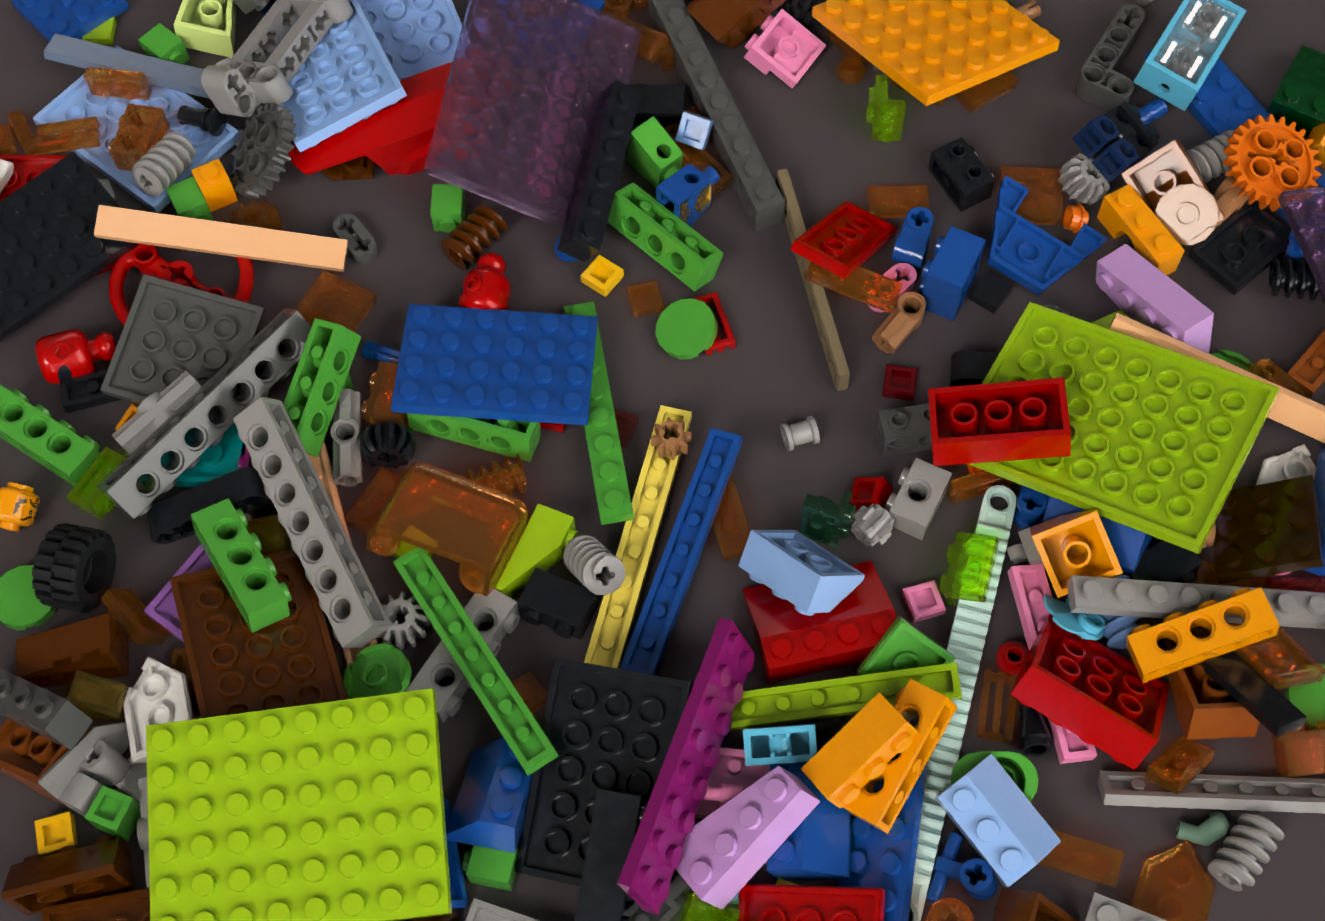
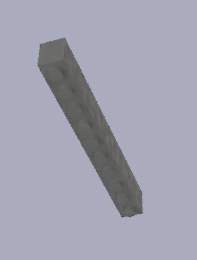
M647 0L648 15L683 86H685V90L697 114L714 120L709 138L755 232L783 223L785 201L690 13L686 9L684 1Z

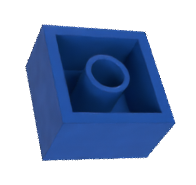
M952 226L946 237H939L933 252L936 255L933 261L927 260L921 275L923 280L918 290V293L926 301L925 310L952 321L955 320L977 276L986 242L985 239Z

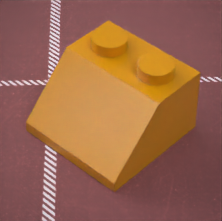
M1097 509L1060 515L1030 528L1031 536L1058 598L1068 594L1067 580L1072 575L1112 578L1123 573Z

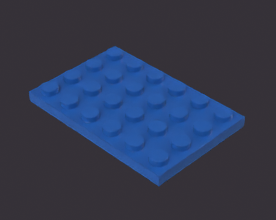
M409 304L391 402L392 412L588 426L598 317Z

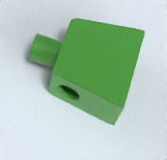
M654 116L631 131L626 161L654 188L681 169L682 151Z

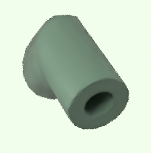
M1219 811L1211 812L1209 814L1210 818L1198 826L1178 821L1175 838L1203 846H1210L1226 835L1229 830V822L1227 817Z

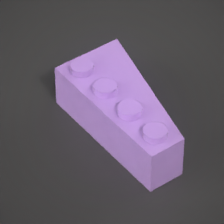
M1127 244L1097 261V285L1131 319L1209 353L1214 312Z
M777 766L694 825L692 832L686 834L682 848V860L676 870L702 901L723 910L821 801L797 776Z

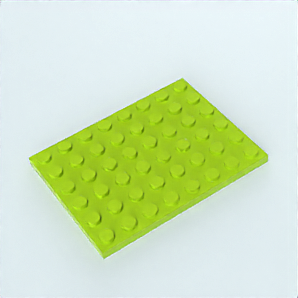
M1029 302L982 384L1064 377L1071 430V456L970 463L969 465L1084 510L1097 509L1099 516L1199 554L1278 396L1279 387Z
M433 688L146 725L150 921H397L452 914L436 691Z

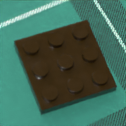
M1312 475L1230 490L1215 521L1216 533L1213 549L1215 577L1219 584L1324 566L1316 487Z

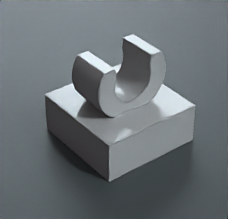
M1031 527L1018 532L1021 544H1015L1006 548L1014 566L1024 564L1027 561L1031 565L1043 563L1031 536Z

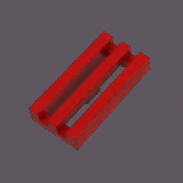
M717 291L695 297L694 299L704 302L707 306V302L712 301L726 338L721 340L717 331V336L712 346L705 351L706 356L712 355V351L715 350L718 353L722 352L726 347L730 349L736 348V341Z

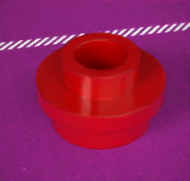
M1018 642L1004 643L996 653L997 666L1005 674L1017 676L1029 653L1028 649ZM1008 654H1017L1020 660L1013 662L1008 658Z

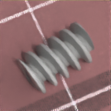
M1227 130L1221 135H1216L1212 139L1186 150L1205 183L1209 182L1211 178H1217L1221 173H1226L1231 169L1230 166H1226L1222 162L1229 157L1223 153V150L1229 146L1226 141L1233 135L1234 130Z
M169 132L164 135L162 140L158 141L148 153L141 157V160L134 164L132 172L135 182L145 193L155 197L161 195L163 190L167 189L170 183L174 182L177 176L184 172V169L190 167L191 159L196 153L193 145L188 139L176 132Z
M581 534L568 542L563 554L564 564L569 572L590 592L596 595H607L619 589L624 582L626 574L625 567L620 559L591 535Z
M1246 811L1245 814H1242L1237 819V825L1230 830V837H1226L1223 841V848H1219L1215 853V859L1208 864V871L1225 887L1235 892H1242L1241 884L1252 887L1256 883L1249 872L1254 875H1260L1263 872L1262 867L1256 861L1267 864L1270 861V857L1264 850L1275 852L1277 844L1272 839L1282 841L1285 837L1284 833L1267 817L1254 811Z

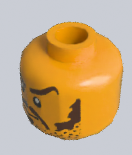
M7 482L6 487H0L1 529L19 532L21 526L28 527L33 525L40 502L39 496L33 493V487Z

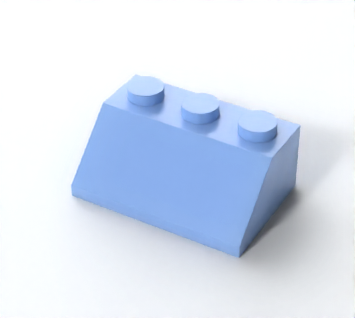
M751 530L738 565L749 573L751 580L765 584L772 589L771 593L773 595L788 600L795 605L794 609L807 616H813L814 613H829L863 582L865 577L863 573L797 530Z
M992 754L988 755L935 797L980 857L990 865L995 876L1005 887L1011 886L1035 867L1061 842Z

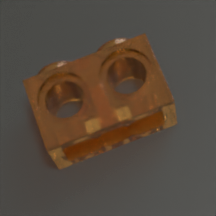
M128 103L124 115H121L119 119V128L116 136L109 144V153L118 169L132 171L134 164L141 160V157L148 153L158 141L162 140L164 135L168 134L170 125L163 108Z

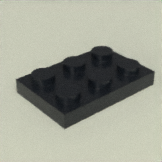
M1256 201L1251 205L1247 203L1216 228L1205 240L1195 245L1190 250L1188 257L1235 295L1271 265L1273 257L1276 256L1279 259L1286 253L1287 245H1289L1290 229L1267 210H1260L1259 204Z

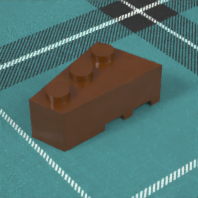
M110 613L44 632L34 633L27 637L16 639L15 675L41 688L129 676V637Z

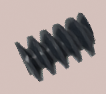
M1276 256L1273 257L1269 270V286L1271 287L1272 296L1276 297L1280 288H1283L1285 298H1289L1292 291L1296 290L1297 299L1301 300L1305 292L1308 291L1310 301H1314L1318 293H1321L1322 301L1325 302V262L1320 263L1318 266L1315 261H1309L1305 265L1303 260L1297 259L1292 264L1289 258H1283L1279 262Z

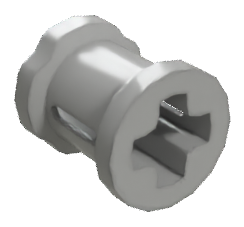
M812 415L807 416L805 421L790 425L787 423L780 424L782 440L788 452L794 450V447L809 442L813 444L820 443L819 430Z

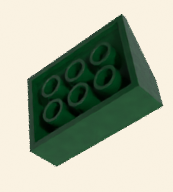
M1302 45L1283 78L1267 112L1273 114L1276 121L1282 116L1285 117V125L1287 126L1292 122H1296L1295 131L1299 132L1305 129V135L1309 136L1314 127L1325 123V54Z

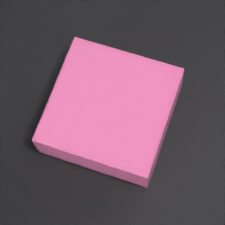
M935 580L902 589V596L913 623L945 614L946 608Z

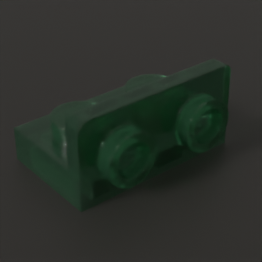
M846 490L840 505L834 504L827 497H816L808 494L803 503L799 532L810 539L836 548L840 537L847 538L853 523L851 519L856 508L855 505L851 504L853 492Z

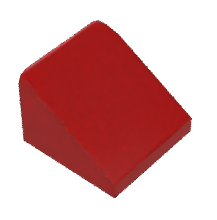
M855 477L847 506L851 509L859 510L863 505L868 508L874 503V505L879 504L885 509L893 488L884 477Z

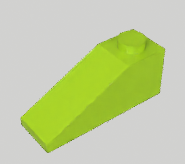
M538 503L495 589L512 598L525 588L535 567L547 571L563 559L564 549L568 542L578 536L574 517Z

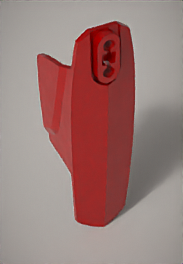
M488 52L450 62L401 80L400 83L407 94L406 97L302 152L298 150L292 140L291 144L295 147L289 151L290 161L303 174L310 175L366 156L389 175H410L479 156L484 150V135L480 112L508 97L513 85L504 58L497 53Z

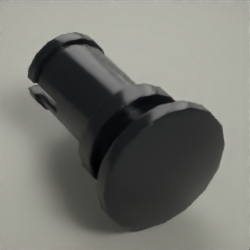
M183 105L177 113V119L180 120V124L200 127L202 131L209 132L210 135L215 137L220 136L226 126V114L220 113L216 107L213 109L204 108L202 110Z

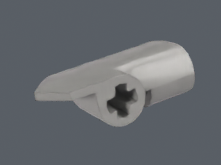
M126 722L93 726L78 741L72 751L68 750L38 780V784L64 805L85 817L102 785H117L129 772L130 761L122 756L129 747Z

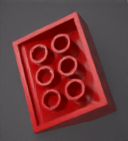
M872 560L851 565L865 575L864 580L829 613H814L813 616L801 614L794 609V604L771 593L772 589L765 584L742 590L767 684L854 665L864 661L897 619L893 605Z
M1049 613L1017 674L1010 695L1017 698L1021 704L1032 707L1042 713L1054 724L1063 726L1078 735L1085 743L1094 745L1109 754L1116 762L1125 764L1135 770L1158 742L1170 685L1159 678L1142 683L1133 662L1098 641L1082 639L1077 634L1060 628L1052 620L1053 615Z

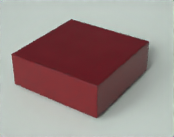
M886 364L882 397L913 401L918 368Z

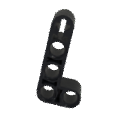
M244 467L153 504L147 513L151 541L157 544H169L195 534L191 514L228 498L235 510L241 508L244 514L248 513L261 521L277 519L278 512L272 500L265 493V485L258 471L254 467Z

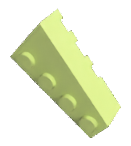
M183 0L173 25L176 36L183 40L185 48L226 57L234 56L236 4L233 0Z

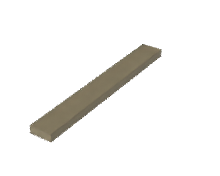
M786 168L777 170L775 183L785 201L784 221L791 244H793L795 239L806 232V228L790 175ZM794 252L834 388L837 391L848 389L850 372L817 264Z

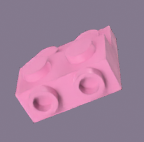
M781 9L776 17L770 14L760 26V29L764 31L760 37L756 33L745 45L748 52L744 58L765 75L771 71L793 89L826 47V44L785 10Z

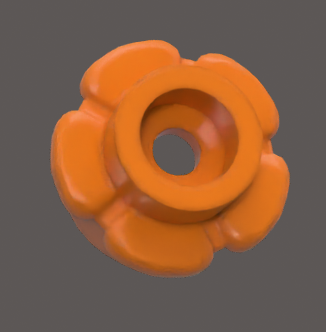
M1077 203L1075 206L1068 205L1063 215L1064 229L1077 233L1084 223L1088 224L1089 213L1082 204Z

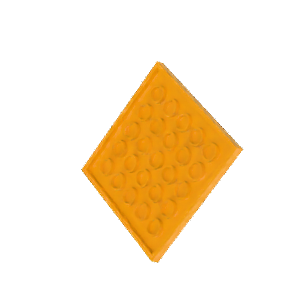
M827 0L813 6L812 10L813 18L925 106L1058 50L1060 40L1050 34L1048 30L1040 27L1029 19L1027 15L1019 12L1005 0Z

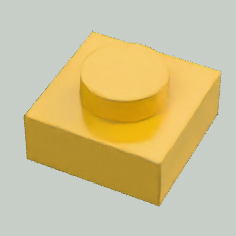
M598 255L580 275L581 282L606 297L624 277V269Z
M70 811L34 821L38 854L49 856L59 853V850L63 847L78 845L75 818Z

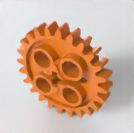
M1270 114L1265 119L1258 115L1254 120L1248 119L1233 131V135L1227 139L1226 142L1229 146L1223 150V153L1229 157L1222 163L1230 166L1231 169L1225 173V176L1234 177L1235 181L1230 186H1240L1239 197L1245 194L1249 195V205L1257 200L1259 201L1260 210L1269 205L1272 212H1275L1280 207L1283 211H1286L1292 206L1295 208L1312 195L1311 191L1318 187L1315 180L1321 177V173L1315 169L1322 165V162L1314 160L1313 157L1319 153V150L1310 149L1309 146L1314 140H1305L1303 138L1306 132L1305 129L1299 132L1295 131L1296 122H1292L1287 126L1283 116L1275 122L1273 114Z

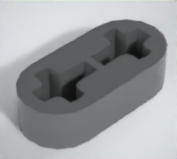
M349 213L341 214L334 219L332 228L335 237L348 240L347 253L359 264L373 262L378 256L377 244L374 237L355 215ZM345 226L349 229L352 228L353 234L350 235L346 229L342 230V228ZM361 243L364 248L369 250L365 252L362 249L359 250L357 244Z

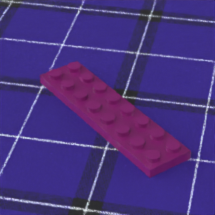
M719 618L617 882L645 912L658 915L662 903L668 898L672 875L682 860V848L686 834H690L694 828L698 805L706 795L707 781L711 770L718 763L719 749L724 735H727L730 731L731 717L736 704L742 698L743 684L747 673L754 666L755 653L730 619Z

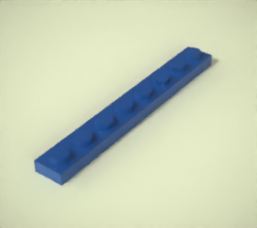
M714 428L710 429L620 669L657 675L743 443L742 436Z

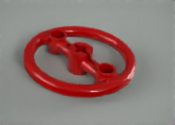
M138 244L117 259L109 280L110 302L118 319L125 325L130 312L124 296L125 280L130 268L137 267L142 275L156 276L159 279L248 303L254 286L252 260L235 257L240 270L239 283L234 296L228 297L221 288H208L199 282L192 266L188 262L174 261L170 263L159 256L155 246Z

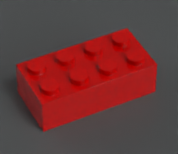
M1064 377L928 388L934 466L1071 456V430Z

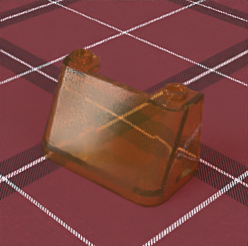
M415 462L405 470L369 530L366 550L382 556H392L399 549L401 541L407 542L460 563L459 578L462 584L467 589L488 597L496 587L526 528L528 510L520 499L433 465Z

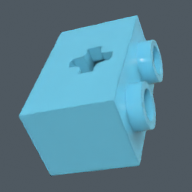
M815 724L743 729L746 766L808 762L817 753Z

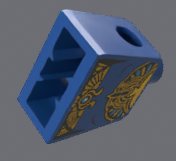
M687 164L656 187V200L687 225L691 226L710 207L712 186L719 181V174L711 166H707L704 170L700 171L694 165Z

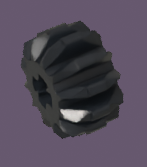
M392 419L389 422L378 420L377 424H367L366 430L362 431V436L360 437L363 460L371 462L373 467L383 466L384 469L387 467L397 469L399 465H408L409 460L414 457L416 442H414L413 429L405 427L404 422L393 423Z

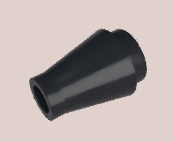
M1020 704L1017 745L1022 748V753L1027 756H1041L1051 750L1050 744L1053 742V739L1042 713L1032 707Z

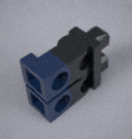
M1125 101L1118 107L1091 120L1072 138L1089 159L1109 146L1092 162L1108 183L1141 160L1159 144L1158 139L1160 135L1153 127H1146L1140 120L1141 112L1134 104L1128 105Z

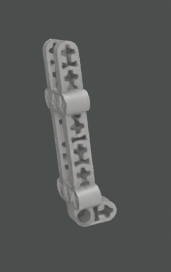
M276 0L232 58L222 59L215 65H209L204 68L201 75V84L217 110L222 114L247 118L256 111L261 103L266 104L268 102L272 104V102L283 104L288 101L293 94L289 82L333 23H342L351 17L353 8L349 3L350 0Z

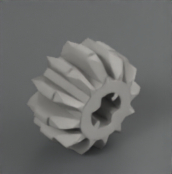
M1079 153L1068 160L1059 171L1060 177L1058 181L1064 185L1061 191L1069 194V200L1076 199L1077 203H1085L1090 206L1108 193L1110 185L1092 163L1094 161L1093 157L1089 159L1086 155L1084 156Z
M401 591L398 599L394 600L393 596L388 594V604L381 605L392 627L377 638H383V643L390 645L395 643L397 649L401 651L407 642H409L411 647L415 648L417 645L415 638L426 639L427 633L424 628L429 627L431 622L414 595L407 599L406 593ZM404 618L405 622L399 624L398 620Z

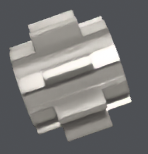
M872 503L868 508L863 505L853 515L855 520L852 522L850 530L856 536L855 538L865 546L873 547L877 542L883 545L892 535L890 531L893 529L892 526L895 521L881 505H874Z

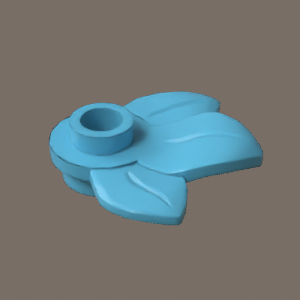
M1047 594L1043 596L1046 610L1053 615L1052 620L1060 628L1077 634L1085 640L1096 641L1103 636L1106 623L1101 615L1071 613L1069 595H1067L1066 602L1056 600Z

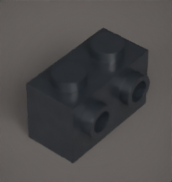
M962 137L931 152L928 170L960 212L991 198L995 183L994 174L990 168L984 166L978 158L976 150L969 146Z

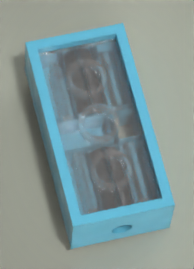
M1183 0L1133 82L1185 111L1247 10L1229 0Z

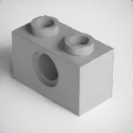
M915 458L911 468L905 466L898 480L901 488L898 494L891 493L885 506V510L889 512L895 521L892 527L923 541L949 487L952 473L919 458ZM909 495H919L923 500L915 501Z

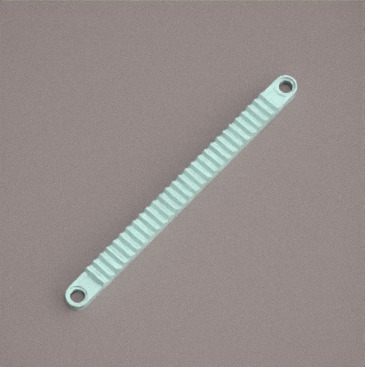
M1004 485L992 486L984 494L948 641L947 650L956 658L952 663H957L962 700L952 701L957 706V709L927 763L910 903L912 921H921L946 814L935 797L951 785L952 769L959 758L1016 508L1015 493ZM996 496L1002 497L1007 501L1008 507L1003 510H997L991 506L990 499Z

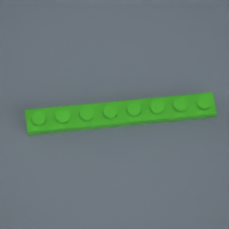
M594 301L563 306L564 314L597 316ZM597 321L588 426L584 425L600 522L601 525L634 520Z
M423 545L417 546L393 561L396 569L527 776L557 758L556 750Z

